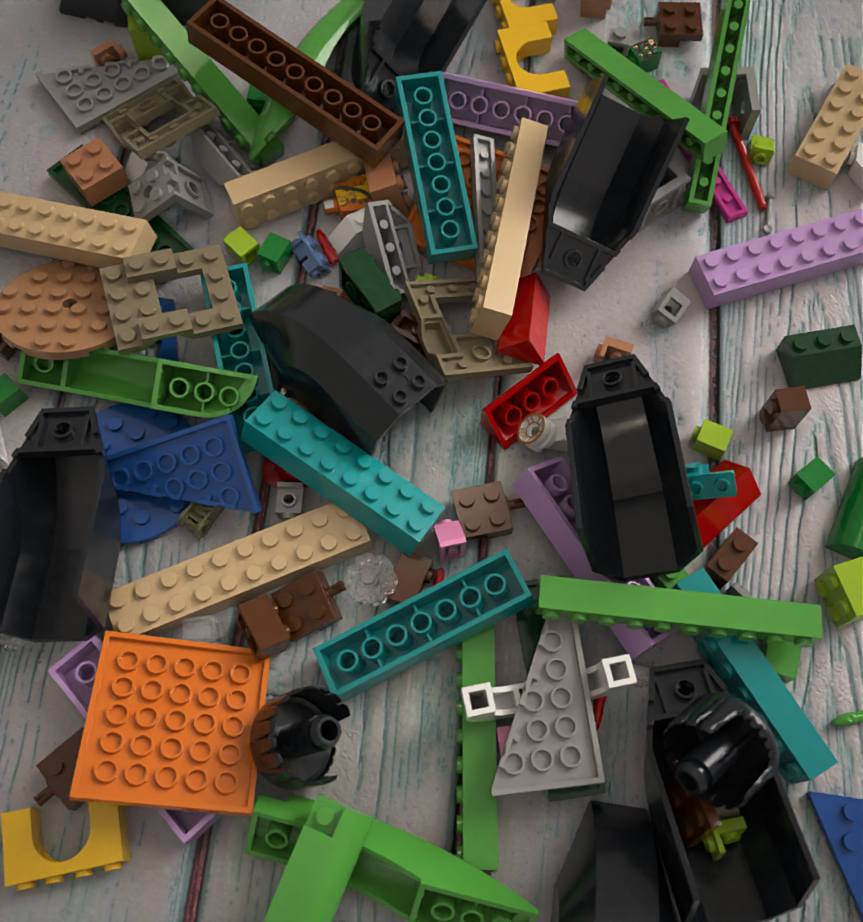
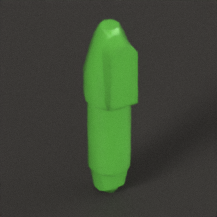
M863 710L844 713L833 719L831 724L833 726H851L863 722Z

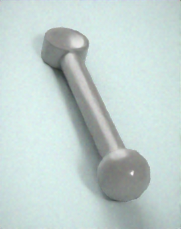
M773 192L766 194L768 201L766 224L762 229L764 234H770L773 229L770 225L772 200L775 198Z

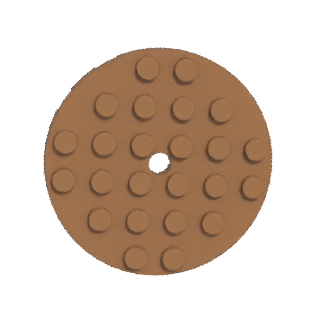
M59 260L35 267L15 278L0 293V334L2 339L13 349L17 347L23 350L25 355L49 360L87 357L90 351L99 348L107 350L117 345L100 267Z

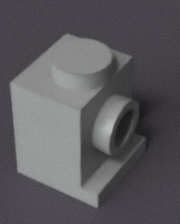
M621 26L616 29L611 28L607 44L612 48L623 50L621 54L626 57L632 32L627 31L625 27Z
M674 287L664 291L651 311V314L655 316L654 322L662 327H670L677 324L691 300Z
M277 482L278 490L275 509L277 518L281 519V521H286L304 514L306 495L304 484L301 482ZM285 500H293V502L286 504Z

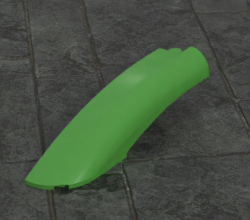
M341 0L311 28L301 40L297 49L325 67L332 50L359 25L364 0ZM267 96L255 129L249 155L251 161L258 157L299 118L269 96Z
M103 348L90 351L87 357L68 360L35 358L25 355L24 351L21 350L16 383L190 416L216 418L230 414L243 406L253 394L259 376L133 353L120 355L119 351L104 350Z
M259 794L253 809L244 854L287 865L316 800L289 794L288 800L283 801ZM374 819L347 884V887L382 904L408 922H535L539 914V909L478 868L434 844Z
M319 794L307 822L302 828L263 922H333L374 817Z

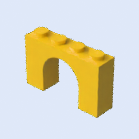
M490 0L491 4L495 5L496 19H500V30L547 21L551 35L556 34L558 16L553 3L522 7L510 0Z
M547 21L497 30L494 50L496 54L499 53V64L501 70L505 71L506 85L568 99L571 86L565 70L546 74H532L526 72L518 65V62L526 57L550 53L552 35Z
M88 802L90 819L88 840L84 848L76 856L66 861L54 859L45 850L42 842L40 809L29 807L2 813L1 826L5 887L16 886V891L35 888V882L45 880V884L48 885L63 882L64 875L74 873L75 878L93 875V869L104 867V872L121 869L123 862L131 861L126 806Z

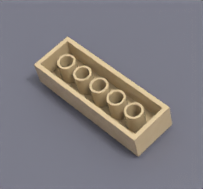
M846 63L786 171L787 173L824 190L829 189L863 127L862 69Z

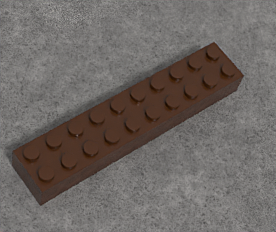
M209 0L186 22L188 42L372 167L375 168L402 138L405 120L227 1Z

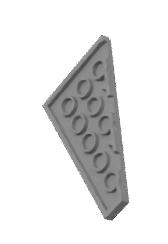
M161 55L152 56L153 59L138 61V58L118 62H105V66L99 67L82 65L69 69H56L57 72L42 74L41 71L35 73L40 83L79 134L102 122L101 117L173 77L181 78L177 68L173 64L170 65L164 56Z
M559 617L558 620L545 619L490 790L491 797L605 783L578 623L571 622L570 618Z

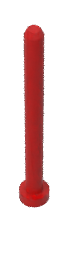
M731 116L728 118L726 130L730 131L757 207L760 211H764L767 208V204L738 128L740 125L739 118Z

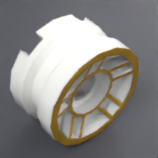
M531 413L526 416L520 423L517 431L518 440L535 452H542L544 448L548 449L554 443L557 435L555 424L540 413Z

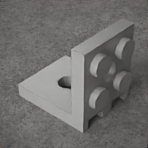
M709 67L700 69L690 98L692 105H702ZM738 67L731 105H734L735 114L740 121L738 128L743 140L749 139L761 112L754 67Z
M167 156L128 185L135 218L145 219L149 222L174 203L206 219L214 216L206 179Z
M671 159L638 232L681 206V202L678 199L685 195L687 189L683 185L690 182L691 178L682 169L681 165Z

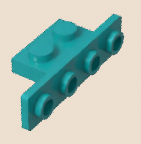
M700 462L686 465L693 500L737 495L733 470L710 472L709 464H702Z

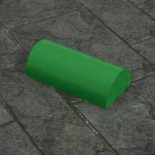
M863 457L859 458L854 464L825 548L852 560L863 556Z

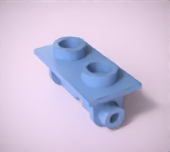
M298 231L297 233L301 238L292 241V249L301 262L308 257L302 265L309 276L318 279L321 277L323 270L331 273L327 266L329 263L328 259L322 252L318 253L315 248L318 246L315 240L310 235L305 236Z

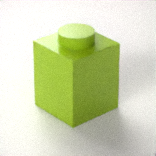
M241 226L229 232L223 239L227 253L237 263L247 262V265L250 266L258 259L256 253L260 249L259 243Z
M705 419L700 427L696 425L690 439L694 440L691 449L719 461L727 449L734 430Z

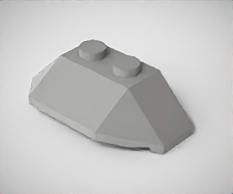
M213 123L197 128L190 135L194 157L219 186L260 169L258 165H255L249 159L246 151L238 146L233 137L222 129L213 126Z
M389 200L368 202L365 204L362 230L367 253L374 256L381 272H386L393 288H397L401 294H405L403 290L405 281H416L417 275L420 274L422 269L411 223L398 209L392 206Z

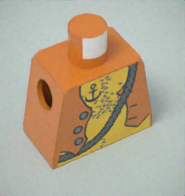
M366 173L336 184L334 186L335 199L323 201L326 215L339 212L342 221L347 215L365 208L366 203L374 202L370 194Z

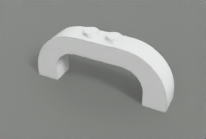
M629 654L602 659L596 665L586 668L591 700L622 691L637 683ZM490 682L461 688L460 693L466 720L469 722H482L514 717L525 682L502 687H491Z

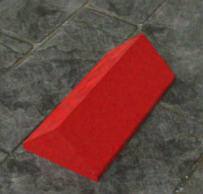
M537 273L519 278L513 314L498 339L496 353L541 365L545 361L550 294Z
M556 353L482 409L480 424L502 449H507L518 440V427L526 416L531 413H540L547 418L577 395V389L560 354Z
M724 459L711 472L733 470L737 495L693 500L703 548L761 496L750 468Z

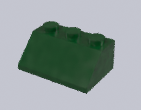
M362 247L338 259L340 288L346 292L354 304L382 317L391 324L401 313L403 297L397 288L394 289L390 284L386 272H381L378 268L374 256L368 254Z
M855 325L784 336L776 348L789 388L805 386L806 389L856 381L861 378L862 343Z

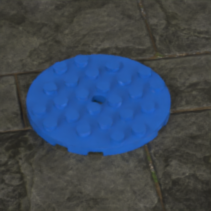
M128 403L110 406L96 413L106 456L191 427L177 413ZM115 489L121 516L120 546L147 543L160 538L162 534L173 527H178V518L191 504V501L175 500L167 497H157Z

